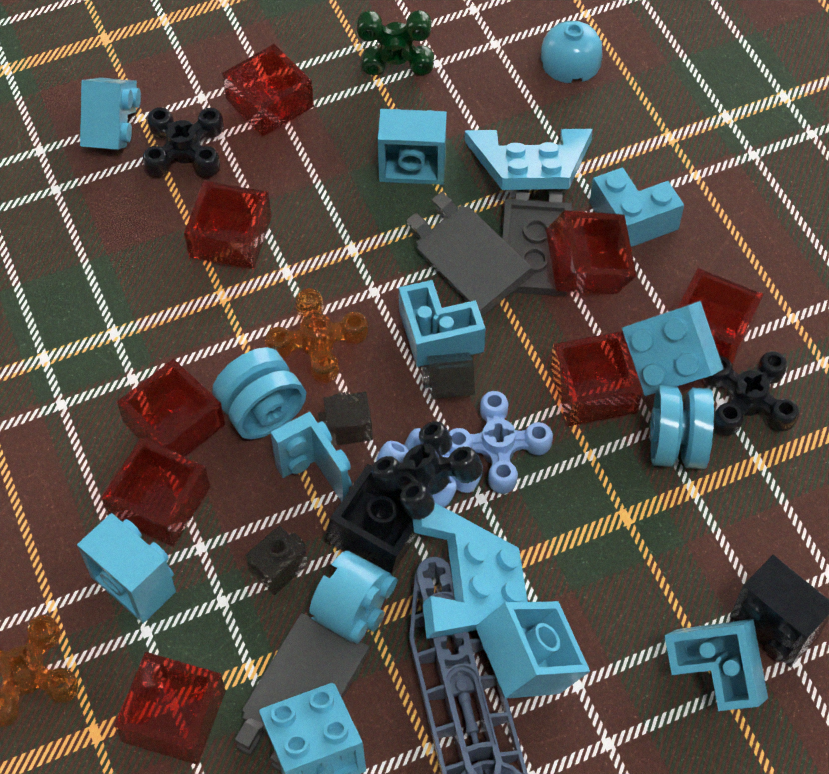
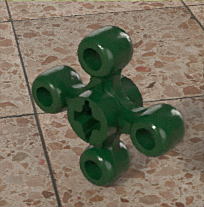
M417 10L410 13L406 24L392 22L384 26L378 13L374 11L363 12L357 22L358 36L364 41L371 42L377 40L380 44L379 47L369 46L363 51L361 61L363 71L368 75H379L385 70L386 63L401 65L408 61L412 72L415 74H429L434 66L433 51L427 46L415 47L412 42L423 41L430 36L432 28L430 15L427 12Z

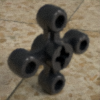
M158 107L153 109L148 115L149 129L153 135L160 138L166 137L167 141L163 147L151 146L144 151L143 164L147 173L155 177L166 174L169 170L170 162L174 159L184 164L194 162L195 170L201 176L211 177L215 175L220 168L219 154L214 148L209 146L202 147L200 143L204 137L215 138L223 132L224 123L220 111L211 107L205 108L199 113L198 121L193 124L186 120L174 122L171 112L166 108Z
M776 351L765 353L758 363L757 371L749 370L741 375L733 370L731 361L728 358L719 355L724 369L704 378V381L709 386L714 388L725 387L732 395L731 402L720 405L714 413V428L718 433L726 436L734 435L739 431L744 415L752 416L759 412H763L768 416V421L775 430L785 432L795 426L799 417L797 404L790 399H775L769 392L770 384L778 383L782 380L787 370V360L781 353Z
M438 421L429 422L421 428L419 432L421 444L411 448L406 453L403 463H400L392 456H385L378 459L372 466V476L379 488L385 492L398 490L405 481L411 482L401 491L400 502L407 515L413 519H424L433 512L435 501L432 495L439 493L448 485L450 476H454L462 483H470L477 480L483 471V465L479 456L470 447H459L449 457H443L452 447V437L446 426Z

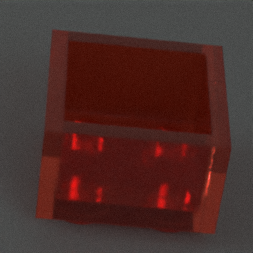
M275 44L222 73L226 99L262 137L314 107L312 80Z
M203 180L184 232L189 258L254 269L272 217L269 192Z
M564 210L546 229L556 291L618 294L637 277L625 215Z
M697 268L677 309L701 301L718 354L728 358L733 366L754 323L764 294Z
M623 331L553 344L550 368L568 426L638 413L643 389Z
M174 358L117 401L123 423L169 469L225 425L221 403Z
M140 438L101 499L108 515L112 513L122 522L128 519L141 533L174 547L211 486L206 466Z
M145 652L114 725L121 741L198 765L226 692L221 673Z

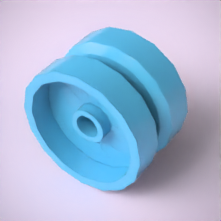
M269 347L258 348L242 354L222 370L213 384L212 396L225 414L229 415V420L242 438L252 440L271 434V431L290 422L299 413L306 401V390L294 373L289 372L288 365L275 349Z
M658 385L650 421L651 462L653 466L672 467L677 461L680 450L681 460L685 468H707L712 448L714 426V400L711 389L692 387L686 394L683 405L682 394L677 386Z

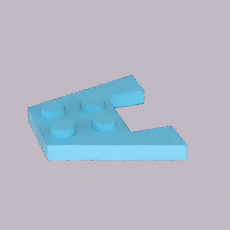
M561 129V145L545 142L540 145L510 143L501 146L498 145L497 130H465V143L502 190L569 189L592 141L593 129Z
M435 503L434 510L429 516L420 520L413 519L414 533L447 540L455 600L430 596L423 602L427 639L476 630L475 626L505 602H528L520 551L517 546Z

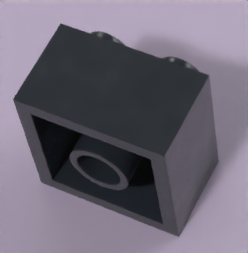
M367 464L331 516L325 541L343 551L348 550L392 575L418 535L414 533L413 518L407 515L400 502V493L407 485L403 484L401 488L393 492L381 490L372 476V465Z
M772 555L742 586L729 617L734 622L753 619L757 640L764 645L766 652L776 661L784 662L791 668L819 638L829 621V599L775 555Z

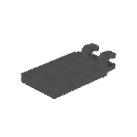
M549 189L548 201L529 200V190H516L515 199H505L502 239L532 267L534 272L530 278L512 293L565 297L567 295L572 203H562L563 189Z
M440 192L432 199V202L437 206L435 208L436 212L444 220L431 229L428 223L416 212L406 222L411 227V233L418 239L416 242L418 246L416 248L419 254L467 302L476 300L480 314L483 317L534 274L533 269L468 205L466 207L461 205L457 208L448 196Z
M301 613L242 709V719L245 722L235 738V743L238 744L237 750L251 757L264 737L266 729L260 718L259 710L261 708L329 683L336 685L343 700L370 653V647L362 642L358 644L350 642L313 621L311 617ZM274 751L270 757V761L273 762L271 767L282 773L279 760Z

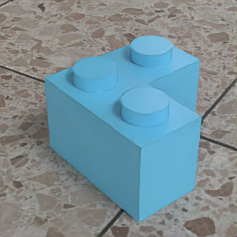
M110 78L82 80L80 146L117 150L127 147V142H130L132 136L131 123H127L128 114L136 113V108H139L141 102V91L137 88V81Z
M623 167L593 178L589 203L620 251L679 229L684 203L669 181L638 191Z
M433 280L399 287V313L416 367L484 352L486 328L476 300L442 308Z
M753 619L676 629L665 635L671 674L679 675L711 671L718 711L759 707L768 699Z

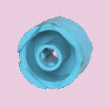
M347 550L341 553L331 564L337 568L330 578L324 575L319 582L311 601L310 614L314 615L311 618L313 621L348 641L358 644L363 639L367 629L374 632L381 624L385 614L381 607L384 600L388 599L393 593L397 584V578L390 575L384 569Z

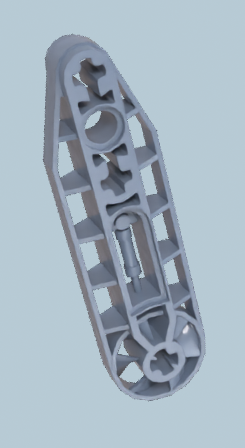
M439 557L424 559L419 564L415 573L409 641L441 774H483L484 771L485 774H528L507 698L505 699L502 689L497 682L494 670V675H479L474 653L484 650L481 639H470L468 632L429 638L431 649L417 653L414 633L415 627H425L423 602L430 596L455 600L449 564ZM431 578H435L436 582L440 583L439 592L435 594ZM417 599H419L422 613L416 615ZM452 637L453 649L458 654L451 655L450 650L446 649L447 638ZM435 663L440 686L426 690L420 664ZM497 685L504 712L490 714L484 689ZM469 693H474L486 742L479 743L477 736L479 728L475 721ZM455 696H458L463 710L467 734L472 737L473 745L468 747L465 744L454 701ZM444 699L450 723L436 728L429 701ZM507 723L514 751H499L493 727ZM454 736L460 762L445 767L438 738ZM483 760V761H480V762H477V763L471 765V763H473V762H475V761ZM517 761L519 770L509 763Z

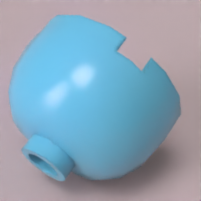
M565 21L551 28L541 46V60L545 73L553 79L564 83H572V79L582 78L583 82L595 76L602 63V41L595 29L580 21Z

